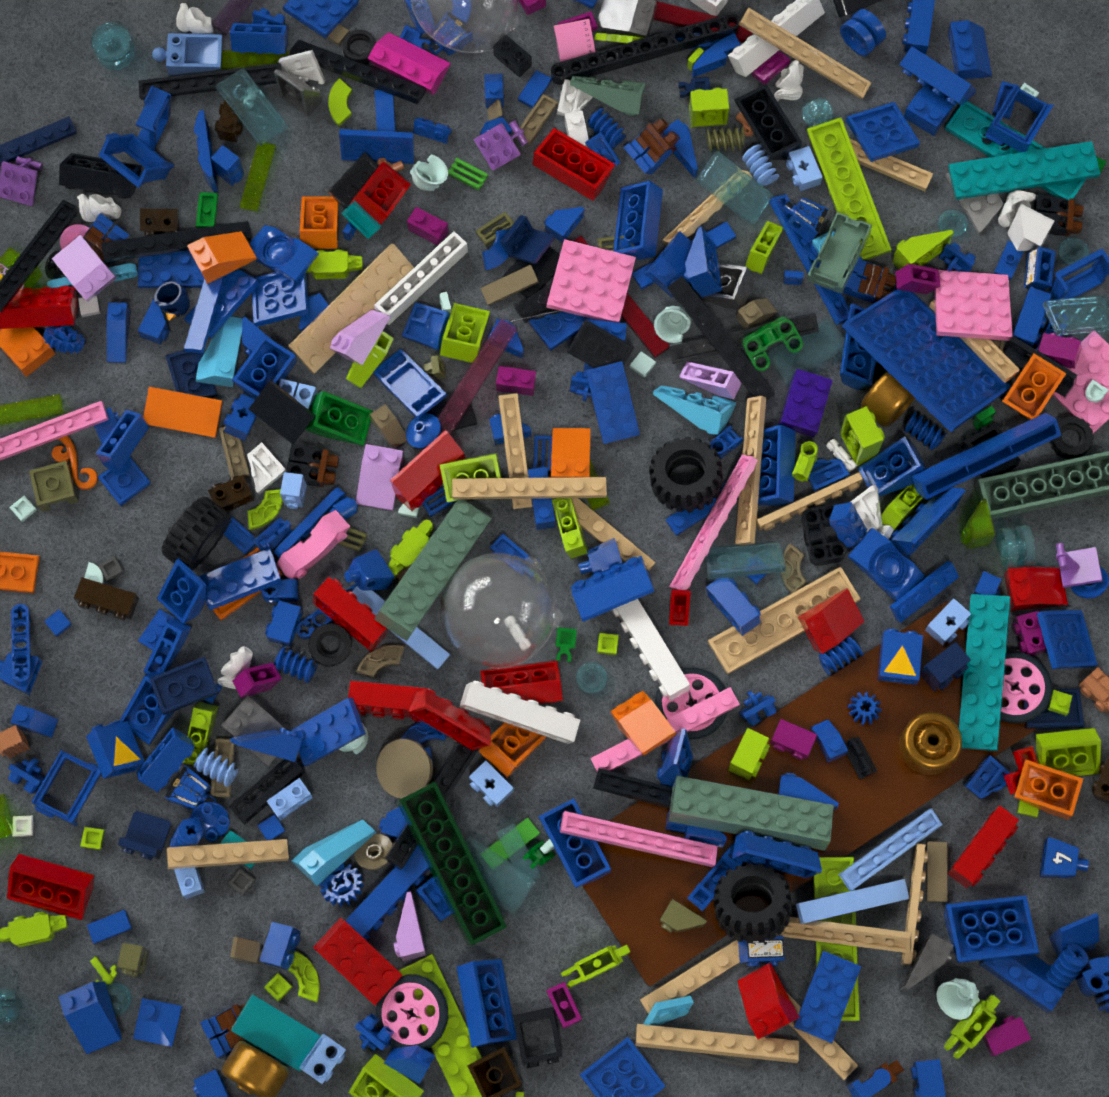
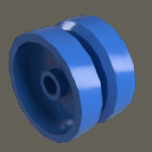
M866 9L858 10L852 15L851 19L847 20L840 27V33L844 42L854 52L864 57L869 55L875 46L881 44L886 38V31L882 23L874 14Z

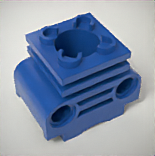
M1107 955L1106 957H1098L1088 961L1082 969V974L1076 976L1075 980L1080 991L1085 996L1090 997L1102 993L1103 996L1095 1000L1096 1004L1106 1001L1105 1005L1098 1008L1099 1011L1106 1010L1109 1013V955ZM1091 981L1094 982L1095 988L1092 986Z

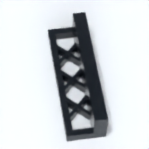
M1013 336L1004 354L1020 371L1024 369L1035 353L1065 372L1066 375L1055 392L1066 398L1076 384L1077 374Z
M284 759L230 805L229 808L245 825L269 805L268 799L305 774L299 764L290 761L294 768L287 774H282L283 766L289 762V760ZM270 777H279V781L272 787H267ZM256 789L264 790V793L258 799L252 800L253 792ZM241 802L249 803V806L241 813L236 810V807Z

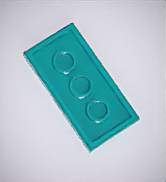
M253 994L231 1028L232 1032L299 1072L301 1071L300 1065L321 1037V1035Z

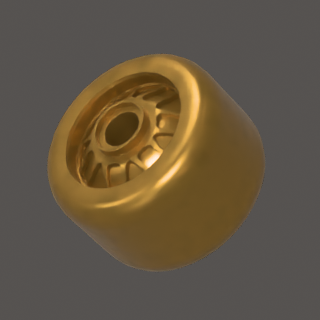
M887 371L866 394L861 402V408L867 406L868 410L874 413L876 422L880 426L889 427L906 411L915 400V397Z
M937 712L919 714L910 720L901 734L899 743L900 753L905 763L912 770L920 774L936 775L949 769L960 755L962 749L961 732L956 723L944 714ZM928 738H934L937 742V745H930L928 743Z
M239 1041L225 1061L221 1073L237 1083L236 1086L250 1095L277 1097L289 1076V1069L250 1044Z

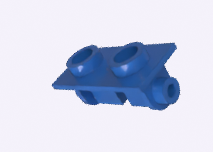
M423 117L414 120L413 133L447 144L448 135L450 136L452 132L448 125L445 126L439 123L434 125L433 121Z
M280 517L253 540L254 544L260 551L268 548L272 550L291 534V523L288 520L283 521Z

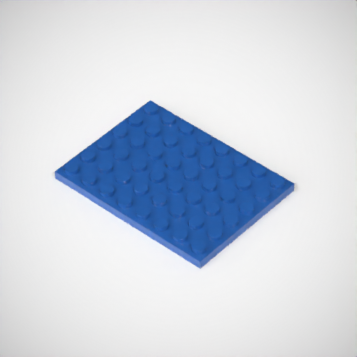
M897 289L848 319L842 325L862 348L871 354L890 375L907 389L950 432L997 400L1012 387L1008 382L1004 383L960 337L937 336L935 313L914 292Z

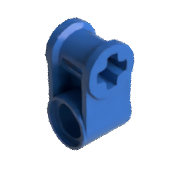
M730 425L711 441V449L714 447L721 448L722 451L718 452V457L722 459L730 451L737 448L744 438L739 437Z
M285 579L281 583L261 590L263 599L268 603H278L279 601L296 602L299 600L298 581L296 579ZM272 589V594L268 595L269 590Z

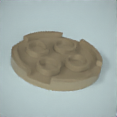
M412 739L394 740L387 744L379 754L376 766L377 777L387 793L397 798H403L430 783L433 774L432 760L419 742Z

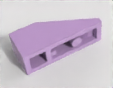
M686 362L679 376L680 379L713 394L730 399L735 398L742 384L734 372L692 362Z

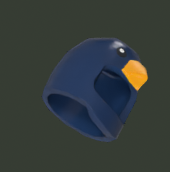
M175 281L164 283L155 292L154 302L166 313L168 321L186 314L190 307L188 292Z

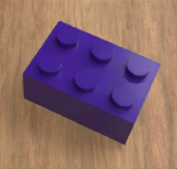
M796 369L791 379L778 425H783L803 435L815 437L819 430L833 380Z

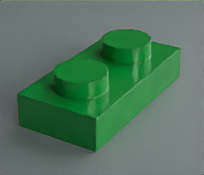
M199 192L196 217L197 229L215 226L219 199L218 193Z

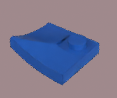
M415 302L401 336L439 351L450 314L447 311Z
M142 998L133 1039L173 1047L182 1006Z

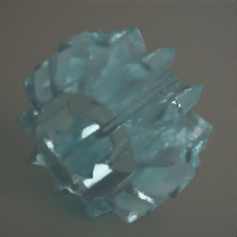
M820 97L817 100L812 99L810 103L807 102L806 106L802 108L803 120L809 127L828 122L833 118L832 105L826 98L822 100Z

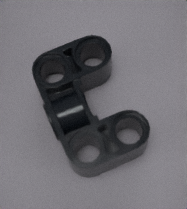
M833 505L809 508L802 517L805 545L809 560L815 566L839 563L844 559L847 552V547L844 543L840 541L827 543L824 528L831 527L825 514H832ZM812 516L816 521L809 522L806 517ZM838 549L842 552V555L837 556L832 550ZM820 552L823 555V558H816L814 556V553Z

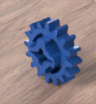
M67 325L46 327L43 336L45 343L50 344V348L55 347L56 351L66 353V351L71 354L73 352L79 353V351H82L85 342L83 334H78V330L74 331L72 327Z
M342 863L339 868L323 880L324 882L319 884L321 894L326 902L330 901L333 906L337 902L340 907L343 906V902L350 905L351 899L357 900L356 894H362L360 888L364 887L363 878L357 868L353 869L351 864L345 868ZM329 886L332 887V893L329 891Z

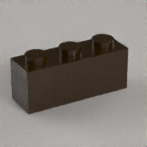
M81 577L74 600L81 608L89 609V607H92L100 614L107 615V613L114 614L115 618L125 620V618L132 619L139 597L136 593Z

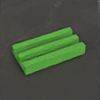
M457 157L454 164L451 165V169L448 170L449 176L478 191L488 177L487 173ZM454 170L474 179L475 181L479 182V184L461 176L460 174L454 172ZM469 171H471V172H473V173H475V174H477V175H479V176H481V177H483V178H480V177H478V176H476V175L470 173Z

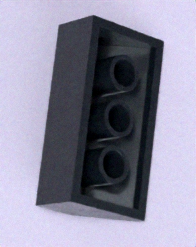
M767 84L734 100L770 160H786L789 152L801 149V139Z
M71 153L60 163L59 185L65 186L67 189L78 188L83 189L84 192L95 191L106 196L117 195L122 199L130 198L135 193L136 186L102 158ZM121 162L136 175H140L142 165Z

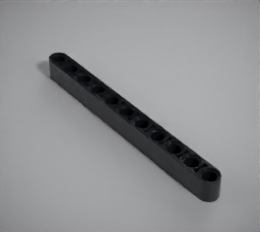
M731 13L562 61L551 67V78L555 84L562 85L565 79L571 81L573 76L591 77L705 43H711L733 33L737 35L740 31V17L737 14ZM735 23L736 26L731 27L728 24ZM718 28L719 30L714 32L711 29ZM694 33H700V34H702V35L697 37V36H694L693 34H694ZM677 38H683L684 41H680V42H679V41H677L676 39H677ZM663 42L667 44L666 46H663V47L659 45L660 43H663ZM647 47L650 50L642 51L641 49ZM627 52L632 53L631 56H625L624 54ZM609 57L615 58L614 61H608L607 59ZM592 62L597 63L596 66H590L589 64ZM575 67L580 68L579 71H573L572 69ZM557 72L563 73L561 76H556L555 74Z

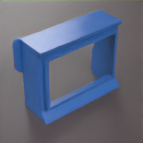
M1015 84L985 136L998 145L1005 143L1019 152H1026L1054 104H1046L1016 87L1017 85ZM1013 99L1038 114L1025 138L999 123Z
M151 86L136 126L142 128L138 138L155 151L157 142L171 116V94Z
M117 133L107 134L105 136V143L98 155L138 188L147 182L160 179L165 180L170 169L174 168L173 163L167 162L133 133L122 136ZM126 152L146 169L143 170L141 177H139L112 154Z
M1103 248L1055 273L1056 279L1050 291L1047 292L1052 294L1051 299L1056 305L1055 310L1061 308L1064 303L1105 282L1107 276H1109V257ZM1094 262L1092 267L1065 282L1062 279Z
M61 750L31 803L35 805L36 811L50 818L56 816L77 827L78 823L75 820L100 776L103 777L97 765L93 763L87 764ZM66 759L91 771L90 776L67 815L42 802Z

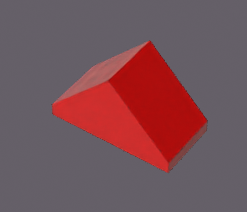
M671 589L669 625L688 626L691 590Z

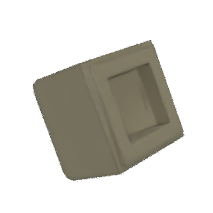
M496 100L487 109L489 121L503 117L501 102Z

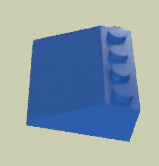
M950 488L929 498L925 505L922 503L915 510L917 514L913 518L909 516L902 524L904 527L900 531L896 530L890 536L891 542L897 550L908 559L957 508L966 490L963 488Z
M1026 895L946 904L944 917L951 944L954 945L953 950L958 963L1039 954Z

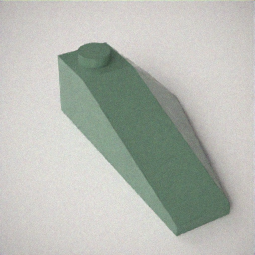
M573 76L570 81L571 86L621 112H625L626 115H639L646 83L622 80V83H615L612 79L599 82L593 77Z

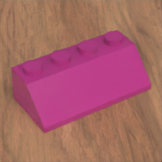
M389 32L376 42L368 57L372 65L396 77L425 87L426 92L435 95L451 63Z

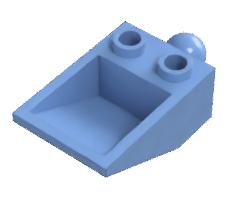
M168 33L167 51L157 47L153 50L152 57L157 62H162L166 59V68L169 76L221 69L222 34Z

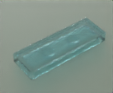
M513 823L496 832L522 885L525 886L540 878L541 875L537 867L533 869L530 867L533 862L530 859H523L528 850L515 824Z

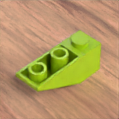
M382 331L363 365L353 362L346 380L362 388L387 355L394 338Z
M914 484L907 486L887 506L881 515L882 524L891 526L895 530L921 502L923 497L916 492Z
M557 498L552 500L565 552L571 559L587 554L586 540L572 499Z
M199 702L193 707L188 737L193 741L194 751L182 763L194 766L199 754L208 747L219 706Z

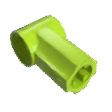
M808 441L801 446V452L792 473V477L798 481H808L814 463L817 461L818 447L814 442ZM806 452H812L813 454L807 455V454H805V453H806Z

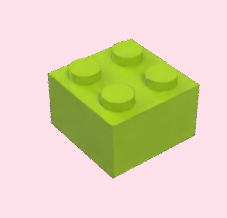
M714 88L712 90L697 89L691 91L689 102L691 127L727 125L729 114L727 89Z
M747 728L728 771L749 781L752 776L756 777L762 764L759 760L760 758L764 760L770 745L767 744L769 738Z

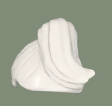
M186 3L180 4L176 18V25L182 32L191 31L192 34H214L211 17H206L198 8H188Z
M798 60L792 61L788 68L781 71V77L776 82V87L781 89L777 90L774 94L777 102L780 99L791 101L798 100L801 97L803 91L800 84L803 80L804 66L799 64Z
M1021 190L1010 192L998 218L999 224L1004 228L1011 226L1020 205L1023 204L1031 208L1030 202L1036 199V194Z
M84 194L77 196L80 214L85 221L94 222L100 213L108 219H118L121 215L122 210L120 206L115 204L111 197L104 198L101 195L92 194L88 199Z
M242 646L238 649V652L230 654V660L221 670V674L224 676L218 679L219 685L236 689L232 681L244 669L250 668L253 653L249 648Z

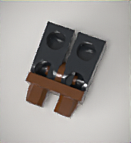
M1037 195L1034 200L1033 210L1054 220L1048 234L1069 237L1070 233L1080 234L1082 230V222L1073 221V217L1081 218L1084 206L1074 204L1075 199L1067 200L1065 198Z
M291 443L289 462L286 468L287 473L302 474L306 485L324 488V484H335L336 473L327 472V467L338 468L339 456L329 454V450Z

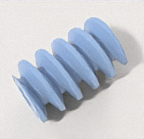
M757 144L746 151L742 160L746 163L747 168L750 169L753 178L757 180V185L766 186L776 181L779 174H774L775 168L769 169L772 163L767 162L768 156L762 157L765 151H759L762 146Z
M206 747L197 757L194 768L196 767L198 772L203 771L205 776L210 775V778L213 780L217 778L218 783L224 782V786L229 787L239 769H234V762L228 766V759L221 762V755L215 759L214 751L208 755V748Z

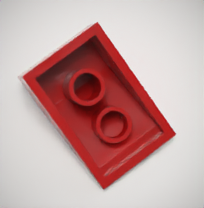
M382 161L351 203L355 200L381 225L411 184Z
M1019 567L1007 569L1004 579L1007 596L1011 597L1010 612L1068 605L1060 568Z
M848 588L798 616L814 650L821 654L838 645L865 622Z
M771 962L737 980L748 1022L758 1040L800 1018Z

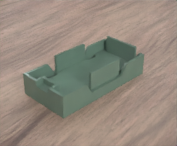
M837 212L819 255L814 260L808 273V282L843 294L871 233L872 225L860 220L858 222L850 219L847 215Z

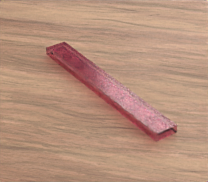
M500 319L439 415L438 419L441 423L440 435L445 430L450 435L452 434L516 333V327Z

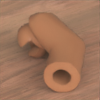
M739 112L736 120L743 124L744 135L752 136L754 134L743 114Z
M380 158L377 161L378 165L382 161L385 162L396 172L405 169L402 160L393 164L386 161L385 158Z

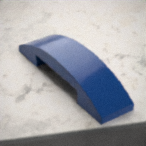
M735 843L730 846L717 864L687 897L701 911L714 899V890L716 885H718L719 879L722 876L726 877L725 873L728 870H735L736 866L744 863L732 859Z

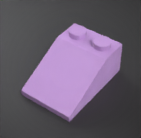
M81 235L52 258L76 290L88 302L117 279Z
M370 310L341 330L332 339L330 349L347 360L363 365L389 321L390 316Z
M366 444L356 497L358 505L393 511L396 495L390 480L402 470L405 458L402 450Z
M411 892L406 894L396 935L397 942L394 943L395 953L403 961L427 956L414 897Z

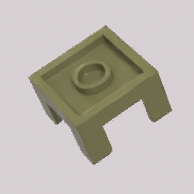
M67 461L29 471L36 503L41 512L51 510L49 505L67 500L69 504L79 502L71 479V467Z

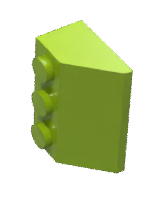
M1095 728L1036 734V753L1039 764L1074 776L1099 774L1101 740Z
M375 1054L363 1067L348 1092L353 1097H421L424 1091L403 1074L384 1064L385 1061Z

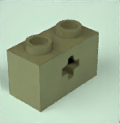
M122 943L117 967L127 976L138 977V974L144 975L149 950L143 946Z

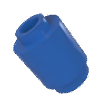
M345 497L333 505L329 513L336 510L344 520H347L357 513L358 505L353 498Z

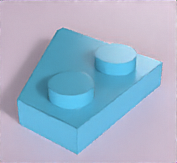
M691 996L655 1003L643 1024L660 1026L686 1015L694 1003Z

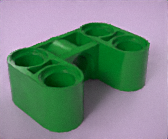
M780 317L743 339L742 346L756 370L765 371L769 368L770 360L765 350H767L766 347L777 341H783L787 349L793 353L799 352L802 349L803 341L789 318ZM783 323H789L787 330L782 331L780 329ZM797 339V345L790 347V340ZM755 341L756 346L753 349H748V343ZM760 357H764V363L762 365H757V359Z

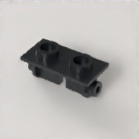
M860 737L849 739L845 743L848 749L846 755L859 780L877 772Z

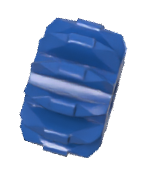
M868 691L865 692L864 697L860 692L857 693V698L852 697L850 699L852 703L848 704V708L852 710L849 712V716L855 715L856 717L853 721L857 722L860 719L861 725H864L866 721L869 725L872 724L873 719L878 720L879 718L877 713L882 711L881 708L877 707L881 702H874L876 695H872L871 698L868 697ZM862 705L869 708L867 712H865V709L861 710Z

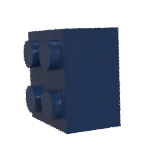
M955 642L927 663L920 675L934 692L938 689L943 691L951 684L954 677L958 679L964 675L965 671L969 668L967 665L971 659Z

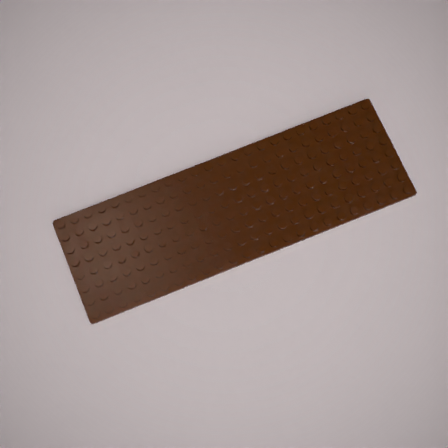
M949 601L942 603L899 631L901 633L915 631L918 632V635H923L920 673L927 663L955 642L966 653L968 626L963 630L959 628L955 632L957 636L950 644L946 642L943 646L925 631L931 621L950 603ZM949 621L946 624L949 626L953 624V622ZM879 644L773 715L750 728L768 737L767 744L770 745L764 760L761 758L759 760L762 764L756 777L752 776L749 781L728 771L730 763L745 734L744 732L690 767L688 778L778 794L781 775H785V773L796 774L797 777L804 779L839 803L838 808L833 810L829 845L825 851L811 848V851L818 852L819 857H846L975 771L988 755L993 758L1036 729H1025V723L1001 721L998 751L961 749L960 755L953 765L946 771L936 775H924L912 770L905 763L900 753L899 743L903 730L910 720L926 712L944 714L952 719L959 728L964 675L958 679L954 677V680L943 691L938 689L936 692L931 689L921 675L917 685L879 681L878 669L881 644ZM868 691V697L871 698L872 695H876L874 702H881L877 707L881 708L882 711L877 713L879 716L878 720L873 719V723L870 725L867 721L864 725H861L860 719L857 722L853 721L856 717L855 715L849 716V712L852 710L848 708V704L852 703L850 700L852 697L857 698V693L860 692L864 697L865 692ZM1002 698V707H1007L1009 705L1008 700ZM1020 700L1017 705L1019 709L1023 710L1022 700ZM862 705L861 710L865 709V712H867L869 708ZM780 719L812 732L810 729L812 726L829 720L840 733L844 743L853 737H860L877 772L859 780L847 755L827 763L816 739L807 760H798L791 756L792 753L787 751H777L770 743ZM928 738V743L930 745H937V742L934 738ZM638 801L609 820L610 822L684 838L685 833L665 830L667 814L669 812L668 808ZM722 832L727 837L723 848H717L716 864L730 846L735 843L736 835L738 834ZM597 841L611 868V873L582 887L620 945L628 946L630 953L627 955L648 986H652L727 936L725 930L720 928L716 920L714 899L703 911L687 899L713 867ZM744 862L742 864V867L747 866V863ZM775 870V873L779 872L784 876V880L788 882L791 892L813 879V876L802 878ZM757 894L745 895L735 903L739 909L746 912H759L771 904L766 897ZM672 899L707 920L704 927L679 933L674 931L671 933L661 928L662 924L659 921Z

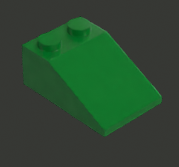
M325 391L316 394L310 409L316 416L305 430L322 437L364 446L371 421L370 414L373 411Z

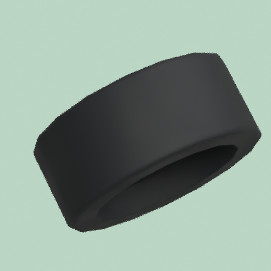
M365 30L351 31L343 39L342 48L344 56L368 65L371 63L368 57L376 41L373 35ZM364 40L370 44V50L366 54L358 56L350 53L349 46L354 41Z

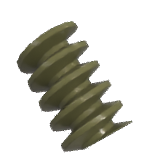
M721 128L718 134L716 129H712L711 134L707 129V147L710 152L713 151L714 147H716L717 152H720L722 146L725 152L728 146L731 147L732 151H734L735 146H738L739 151H741L745 141L744 128H741L740 133L738 128H734L733 133L730 128H727L726 133Z

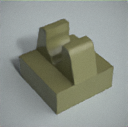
M438 355L431 356V362L424 364V372H428V375H434L438 379L446 378L444 360Z

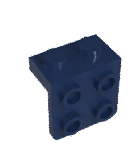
M520 215L501 239L500 243L509 257L535 264L555 240L553 234L533 229L527 217Z
M136 811L133 813L125 838L120 837L117 845L122 848L124 853L133 855L135 852L141 854V858L150 861L153 858L159 860L171 828V822Z

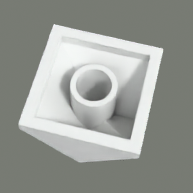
M1021 204L1007 234L1017 251H1031L1043 246L1054 220Z

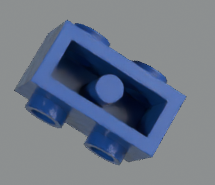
M852 502L834 505L829 523L837 533L839 541L844 543L847 548L855 547L867 533V528Z

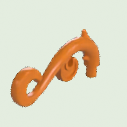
M68 435L57 439L65 445L67 452L62 453L63 446H56L51 453L53 459L58 463L70 460L72 477L76 486L83 490L93 488L98 481L96 471L91 468L81 469V474L86 473L89 475L87 482H81L78 479L77 451L74 443Z

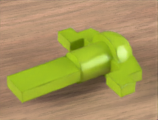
M97 956L90 960L103 980L101 982L105 981L106 985L111 984L117 975V966L113 965L110 968L112 972L109 974Z

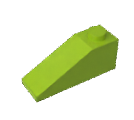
M770 221L765 223L750 250L745 267L753 272L763 273L784 229L782 226Z

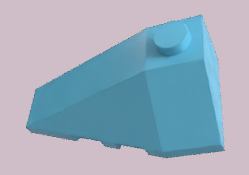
M231 316L216 332L198 364L196 382L227 387L234 386L232 379L236 374L242 338V318Z
M662 385L653 391L654 396L697 427L706 430L707 433L712 435H718L726 428L736 406V402L722 397L713 396L712 399L702 398V393L696 392V394L686 395L683 389Z
M362 819L307 846L291 861L318 886L376 834V831Z

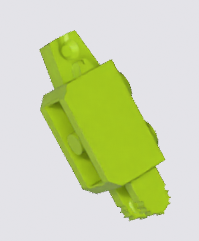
M318 250L319 255L306 270V273H312L316 280L346 279L349 276V272L363 270V260L361 256L348 255V251L335 250L334 252Z
M424 520L417 528L413 526L411 530H407L403 534V540L400 544H396L390 551L391 561L388 567L395 576L394 579L396 575L415 561L429 541V536L434 529L430 520Z
M46 912L34 913V917L26 918V916L15 917L14 921L8 922L9 927L0 929V942L11 941L18 947H24L51 941L56 932L68 928L67 917L65 915L51 916L46 914Z
M610 945L574 963V966L561 972L562 977H566L575 971L580 976L575 980L569 981L566 984L567 988H571L581 982L585 983L619 966L623 962L622 957L629 954L630 950L627 945L618 949L616 945L612 947Z
M990 994L985 1001L981 1000L973 1008L969 1017L957 1023L950 1032L952 1034L944 1045V1048L948 1051L953 1048L957 1041L961 1043L955 1050L953 1057L958 1059L968 1048L972 1049L977 1045L996 1021L997 1017L995 1016L996 1011L994 1009L1000 1003V1000Z

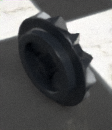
M60 251L53 252L45 264V273L52 280L61 278L64 275L52 260Z

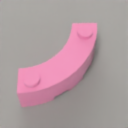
M336 510L323 516L310 532L311 536L304 543L300 541L281 555L277 562V567L288 579L303 578L307 574L308 569L347 537L346 532L349 530L350 525Z

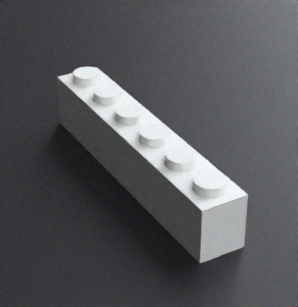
M796 0L789 4L780 14L774 16L771 22L797 36L825 12L820 0ZM754 34L748 37L743 44L736 47L728 57L734 71L747 77L779 51V49Z
M453 231L374 305L375 311L389 315L390 319L387 324L390 325L468 252L467 243Z
M636 599L611 610L615 617L619 616L621 619L620 625L623 631L630 634L631 638L629 640L634 649L638 648L641 652L639 657L643 664H648L650 667L649 673L654 681L658 680L661 685L659 690L663 697L667 696L672 701L690 690L688 680L639 600Z
M479 681L466 684L460 703L461 708L563 743L570 744L575 741L580 719L575 718L574 714L568 712L562 714L557 712V709L554 707L539 706V702L522 700L521 696L517 694L502 693L503 690L496 687H491V689L484 687L485 684Z

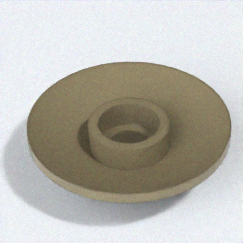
M374 834L354 852L355 860L359 866L367 870L382 868L388 863L384 857L393 844L387 836Z

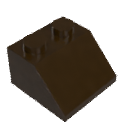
M504 1047L467 1065L482 1097H502L522 1087V1083Z

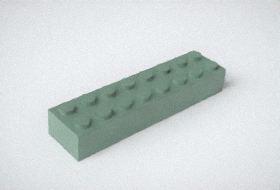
M1109 451L978 479L974 486L984 521L1108 495Z
M458 499L383 604L374 620L407 641L492 518L464 499Z
M677 776L672 788L668 822L738 835L744 831H751L758 837L770 836L777 842L789 841L793 845L807 846L825 851L831 840L834 805Z

